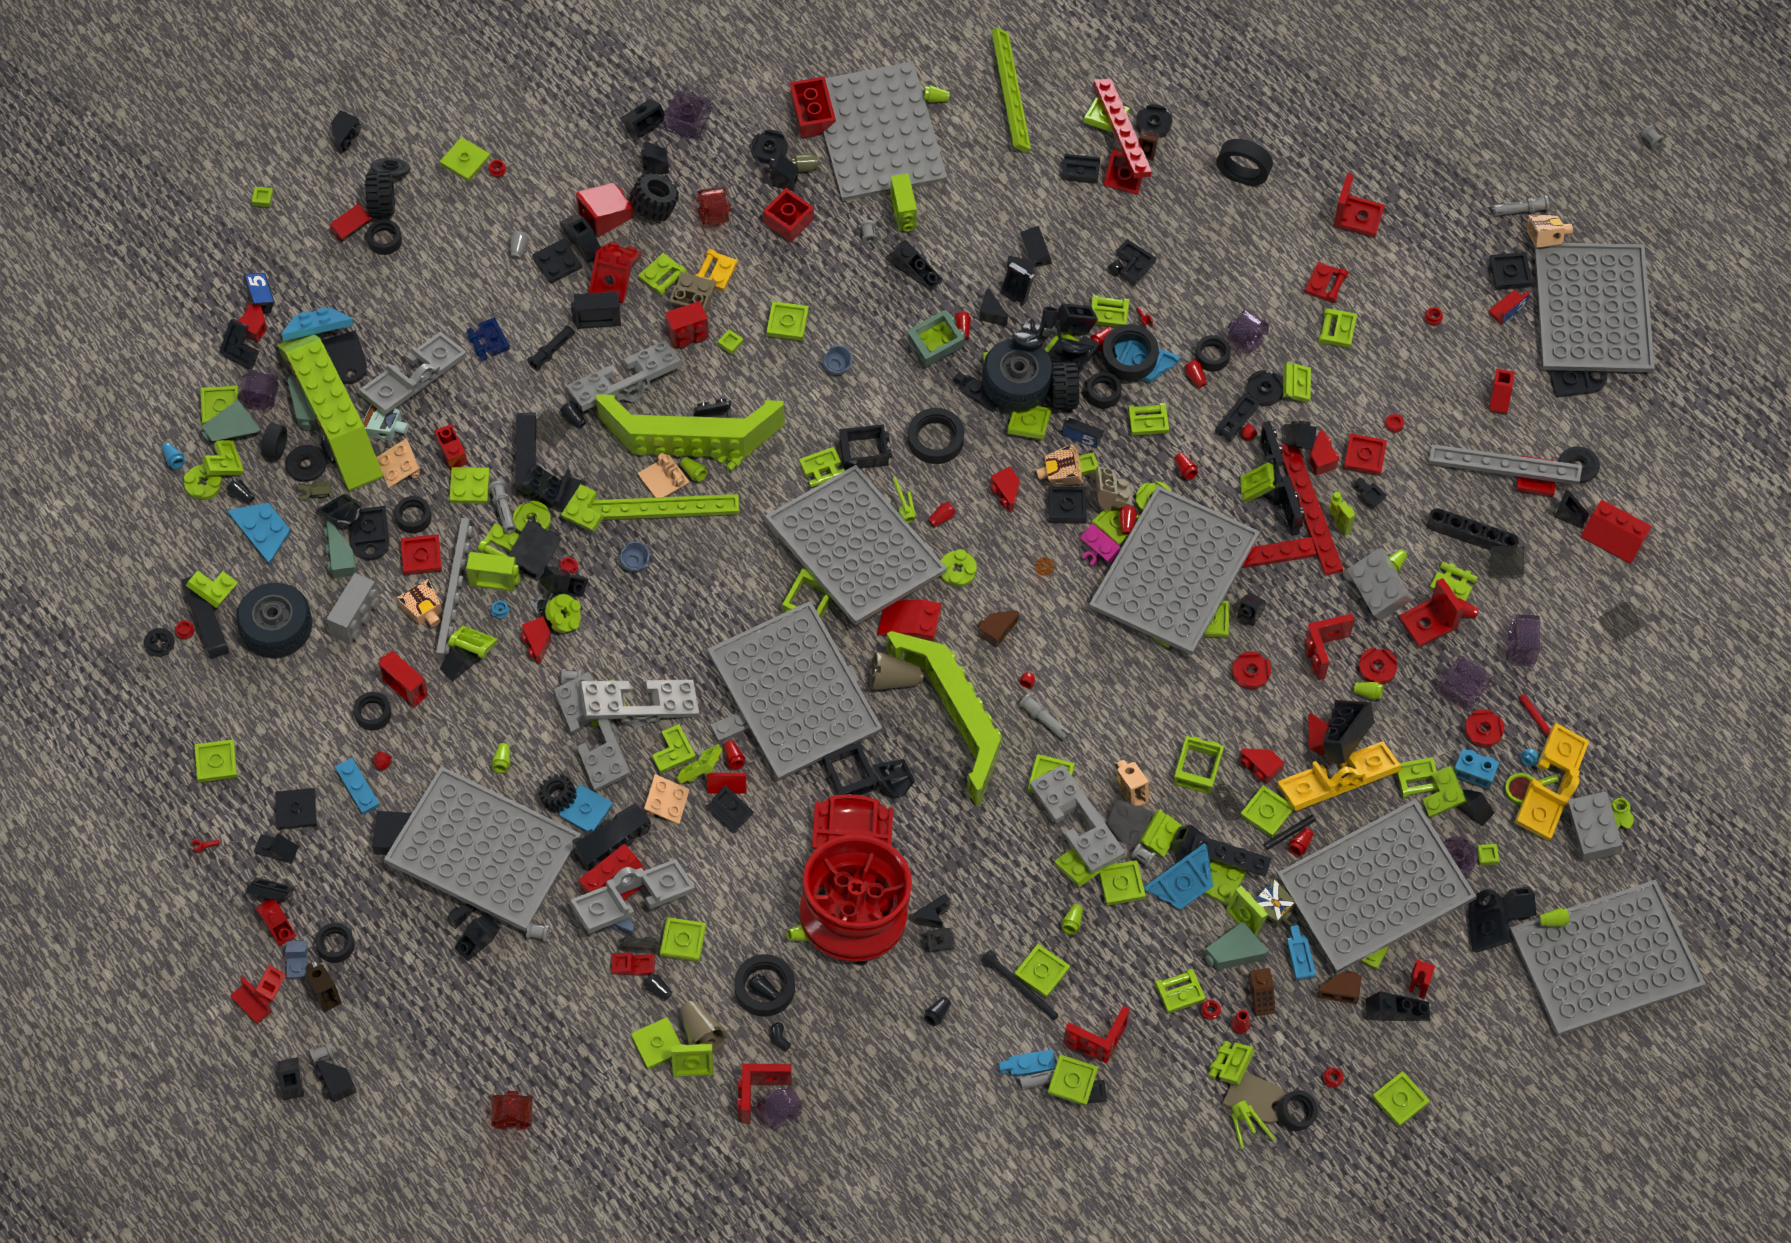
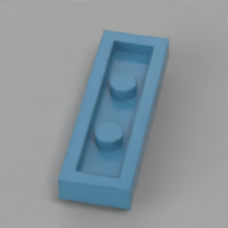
M353 758L335 766L337 773L362 815L380 806Z

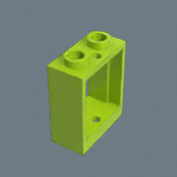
M909 173L891 176L890 196L898 231H912L917 226V207Z
M476 552L469 553L466 567L469 586L515 592L516 585L520 584L519 565H516L515 557Z
M802 568L782 604V613L797 607L792 605V602L802 584H805L825 593L816 610L822 619L832 598L809 571Z
M1186 736L1173 785L1211 795L1224 746L1214 741H1203L1199 737ZM1188 750L1216 757L1210 779L1182 771Z

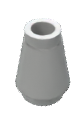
M514 231L513 235L510 236V257L512 259H521L528 242L526 233Z

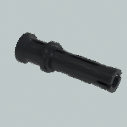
M566 325L547 345L540 347L533 357L530 356L527 359L528 364L534 370L539 371L546 361L552 359L554 352L575 334L573 328Z

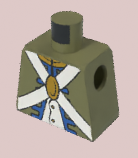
M1275 879L1255 899L1267 912L1268 916L1265 922L1272 927L1277 928L1282 922H1285L1288 926H1294L1298 922L1299 918L1291 913L1294 910L1295 901Z

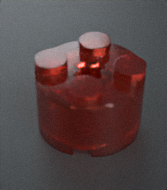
M724 186L697 191L696 199L697 202L700 201L698 213L703 225L709 226L729 222L728 212H731V205L729 201H726Z
M507 1091L506 1095H493L491 1105L492 1127L500 1130H507V1127H516V1130L530 1128L532 1123L533 1097L519 1095L518 1091Z

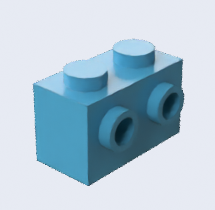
M1462 749L1454 772L1458 779L1489 790L1499 762L1495 761L1492 757L1481 756L1473 750Z

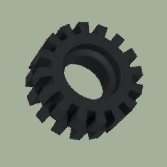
M554 774V778L551 775L548 776L549 780L546 781L544 779L542 781L544 785L540 784V790H538L539 797L544 806L550 811L554 810V812H558L559 808L561 811H564L563 807L565 806L568 809L570 807L569 803L573 804L575 802L573 798L576 799L577 797L573 783L564 774H560V776ZM564 789L563 793L559 796L551 797L554 791Z

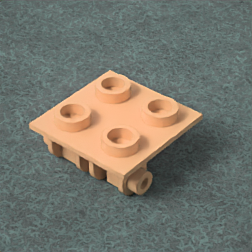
M407 438L376 457L388 488L408 476H412V478L419 477V466Z
M664 453L658 456L659 460L638 473L655 498L666 497L690 483L670 455Z
M655 774L644 807L646 815L653 817L656 814L680 824L690 789Z

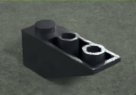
M906 239L897 244L886 256L899 270L930 291L943 280Z
M1381 991L1366 998L1367 1018L1379 1021H1430L1428 1001Z

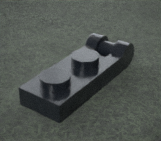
M1244 393L1216 427L1215 433L1218 435L1222 434L1226 437V440L1231 442L1259 408L1260 402ZM1227 425L1232 427L1230 431L1226 429Z

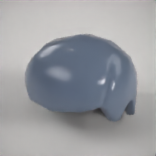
M842 345L830 347L823 357V367L833 375L844 374L852 363V354L848 348Z
M639 541L629 542L620 553L621 565L630 572L643 570L649 562V550L645 544Z

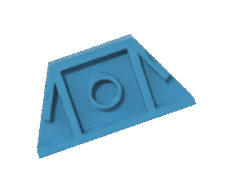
M323 307L317 311H306L295 315L281 334L283 341L353 326V321L351 317L333 308Z
M1123 340L1114 346L1115 358L1125 365H1138L1148 357L1146 347L1136 340ZM1159 348L1157 364L1154 370L1140 380L1152 383L1178 364L1181 356Z
M269 503L228 510V515L270 565L277 551L283 546L284 540L291 533L290 528Z
M1205 843L1147 884L1144 890L1157 895L1164 901H1168L1180 910L1214 886L1207 845Z

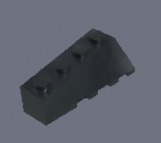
M1335 700V708L1332 709V718L1329 719V728H1327L1323 740L1327 762H1334L1336 764L1346 763L1375 722L1371 702Z
M636 803L617 813L614 816V820L602 822L596 831L590 829L585 832L586 836L579 839L577 837L573 839L572 845L575 858L589 872L623 844L629 847L639 835L643 836L648 833L651 827L650 818Z

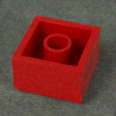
M787 188L763 210V224L790 243L814 220V207Z
M700 301L665 312L666 331L674 349L678 347L684 348L693 342H702L709 337L708 318Z

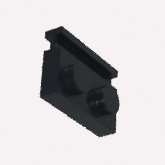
M1065 154L1062 179L1098 183L1101 157Z
M1012 262L1008 267L1000 293L1015 302H1020V305L1023 306L1027 301L1035 275L1028 274L1027 270Z
M724 786L712 799V802L706 806L734 833L754 813L727 786Z
M256 877L250 885H247L246 893L285 902L293 894L294 886Z

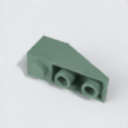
M327 520V528H324L325 539H329V544H326L327 556L330 555L331 561H327L328 571L333 573L334 578L353 576L356 573L353 550L332 522Z

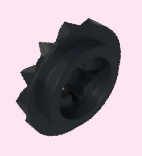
M165 628L153 629L144 638V647L152 656L162 657V655L169 654L170 650L174 649V636ZM158 637H160L162 642H165L161 644V648H159L158 645L155 644L158 643Z

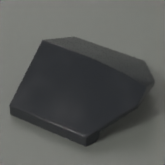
M344 493L316 509V513L332 523L351 525L358 520L362 505L361 502Z
M904 759L874 764L872 766L882 788L894 798L903 797L915 782Z

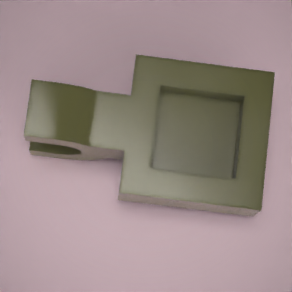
M331 481L314 482L309 485L304 483L298 484V489L306 490L305 494H300V500L307 499L310 494L317 495L318 497L327 496L332 491Z

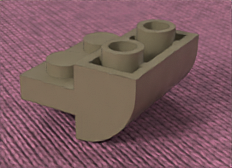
M681 272L677 285L673 288L669 303L683 307L700 301L706 314L711 305L716 281Z
M1098 466L1095 471V481L1099 505L1107 511H1110L1112 506L1118 508L1132 506L1129 481L1122 478L1118 479L1116 478L1115 471Z

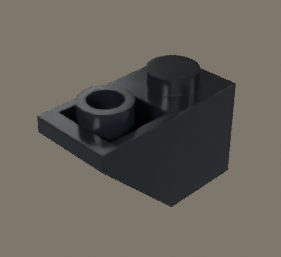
M342 110L338 112L331 122L338 153L342 154L345 149H349L352 139L355 136L357 137L361 131L359 118Z
M644 142V149L641 150L643 171L647 170V174H669L666 149L649 142Z
M777 152L775 159H771L769 169H772L770 173L772 186L781 189L787 188L793 192L798 179V167L784 155Z
M1291 421V424H1284L1288 446L1313 449L1317 427L1310 426L1311 422Z
M545 566L540 584L552 593L583 597L588 579L563 568Z
M1249 592L1240 600L1237 618L1241 623L1254 627L1265 610L1266 601Z
M1192 825L1179 827L1172 842L1177 863L1191 853L1196 834L1207 837Z
M1529 886L1510 889L1506 893L1504 899L1507 904L1508 921L1517 918L1528 919L1530 916H1536L1535 893Z
M488 915L474 918L456 944L455 949L469 961L493 941L500 927Z
M299 1058L278 1061V1074L284 1100L305 1096Z
M322 1060L316 1061L318 1069H315L320 1081L324 1079L326 1086L323 1089L327 1098L332 1097L335 1103L357 1093L347 1068Z

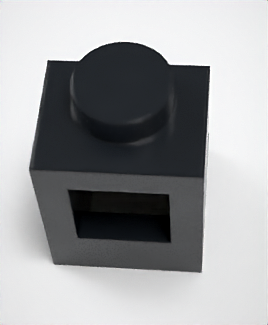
M952 928L927 931V936H924L925 948L929 947L930 952L955 949ZM937 937H942L943 942L941 944L936 943Z

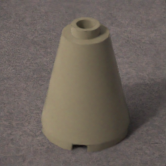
M874 652L870 666L872 668V675L869 674L870 689L880 690L918 686L919 682L922 683L924 672L917 665L882 652Z
M687 1001L683 1004L680 1013L689 1045L712 1044L713 1054L719 1051L724 1046L723 1041L725 1038L728 1040V1033L725 1028L698 1002Z

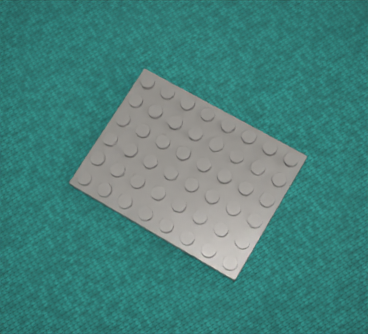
M913 61L825 78L836 122L823 131L842 201L891 192V176L909 173L912 187L947 181V174L925 100H923L924 96Z
M1562 243L1536 248L1534 245L1542 370L1653 373L1655 367L1645 246L1642 244Z
M857 465L765 515L764 520L854 625L859 624L947 572L945 565Z
M1157 486L1091 600L1089 608L1193 655L1260 536V531Z
M811 601L707 649L710 658L778 780L822 760L826 754L843 749L850 744H856L882 731L881 724Z
M441 766L384 858V863L526 932L528 925L533 920L573 851L572 840L577 837L580 839L581 834Z
M1415 799L1277 872V876L1288 894L1295 901L1297 909L1336 973L1470 903L1477 897Z
M1656 880L1568 908L1570 924L1565 925V927L1541 926L1540 918L1510 927V934L1557 1036L1703 988L1706 985Z

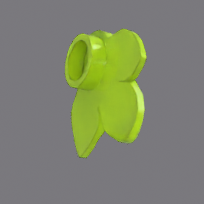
M1617 798L1610 803L1617 828L1619 829L1622 826L1630 829L1634 823V817L1630 813V804L1624 798ZM1621 806L1623 810H1619L1617 807Z

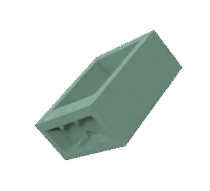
M946 310L907 330L908 340L926 367L964 347L965 334L962 329L956 327L952 314L949 315ZM945 321L955 339L929 352L919 334Z

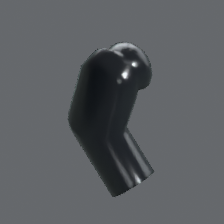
M780 1022L774 1023L770 1028L771 1041L787 1052L791 1047V1043L783 1038L784 1026Z

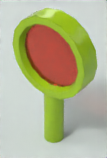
M1515 773L1510 776L1506 781L1504 789L1507 798L1514 804L1521 805L1530 781L1534 778L1526 773ZM1554 774L1537 781L1541 782L1542 786L1558 782V776Z

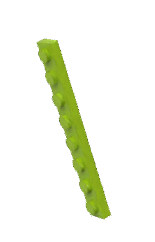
M996 27L991 31L1010 124L1012 143L1014 148L1027 153L1031 150L1009 33Z
M738 494L594 500L590 509L602 514L604 517L602 520L739 514Z

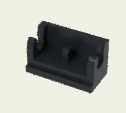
M1039 225L1020 232L1029 259L1036 261V267L1052 264Z

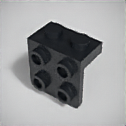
M719 399L715 401V404L708 405V402L699 403L693 410V417L732 418L731 401Z

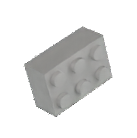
M1377 549L1347 569L1372 614L1380 620L1385 619L1413 600L1387 553L1381 549Z
M354 573L326 618L332 637L350 645L359 638L360 629L363 624L366 625L368 623L371 611L379 605L380 599L375 581Z
M1607 791L1568 800V812L1583 862L1621 854L1623 845Z

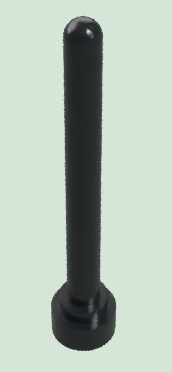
M990 949L982 957L980 962L986 967L989 966L996 969L1051 1019L1055 1020L1058 1018V1013L998 961L996 953Z

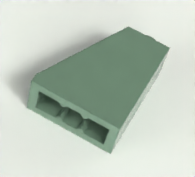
M288 377L298 426L304 430H317L318 423L296 379Z
M239 400L201 426L204 430L201 432L207 441L211 439L213 443L217 440H231L261 432Z
M1244 922L1234 927L1205 950L1206 962L1209 966H1214L1216 970L1263 961L1268 955L1266 947Z

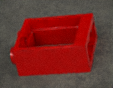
M393 650L381 657L378 664L382 680L415 708L428 696L425 679Z

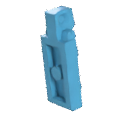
M1298 925L1290 926V938H1287V946L1295 979L1299 981L1315 978L1316 972L1308 939L1305 935H1300Z
M1053 1050L1008 1057V1061L999 1062L1000 1074L1011 1072V1076L1016 1077L1050 1071L1056 1068Z

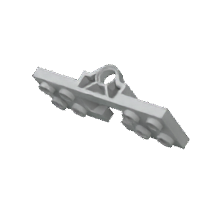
M439 332L420 347H411V353L406 356V361L412 366L419 361L424 363L416 372H413L411 378L406 377L398 367L389 363L387 364L386 371L359 389V395L386 415L466 357V351L442 332Z
M664 340L624 359L626 367L628 369L633 368L636 372L631 377L612 385L609 379L614 377L608 366L566 385L582 411L597 405L596 394L615 395L617 401L625 399L629 402H636L641 398L645 389L651 386L650 380L683 366L681 359L668 342ZM632 390H637L634 395L629 396Z
M589 672L554 689L573 734L582 730L581 726L596 720L585 719L579 686L581 681H593ZM597 719L606 743L591 750L586 742L577 746L595 791H599L631 775L619 745L617 728L612 719Z
M646 680L644 683L645 693L650 695L651 706L624 705L623 693H629V681H581L579 685L585 719H620L621 722H627L633 727H639L650 722H658L660 718L698 717L699 715L693 680Z
M1064 765L1030 782V787L1050 814L1052 822L1058 823L1064 819L1065 815L1077 809L1086 820L1091 830L1079 836L1073 828L1065 833V837L1069 841L1070 848H1074L1091 874L1125 857L1124 849Z
M674 859L646 871L642 868L636 870L631 867L623 868L613 879L606 881L605 887L571 899L570 906L589 934L634 916V910L631 905H626L620 896L624 892L645 885L651 896L645 898V903L649 909H653L693 893L695 887L678 861Z

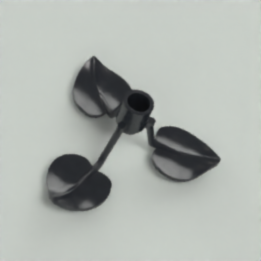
M1050 306L1043 308L1040 325L1031 319L1022 327L1021 333H1016L1012 336V340L1022 346L1037 348L1043 345V340L1038 338L1050 337L1052 332L1048 329H1052L1056 325L1058 340L1063 350L1071 353H1085L1094 348V346L1075 340H1063L1059 326L1060 321L1057 320L1058 309Z

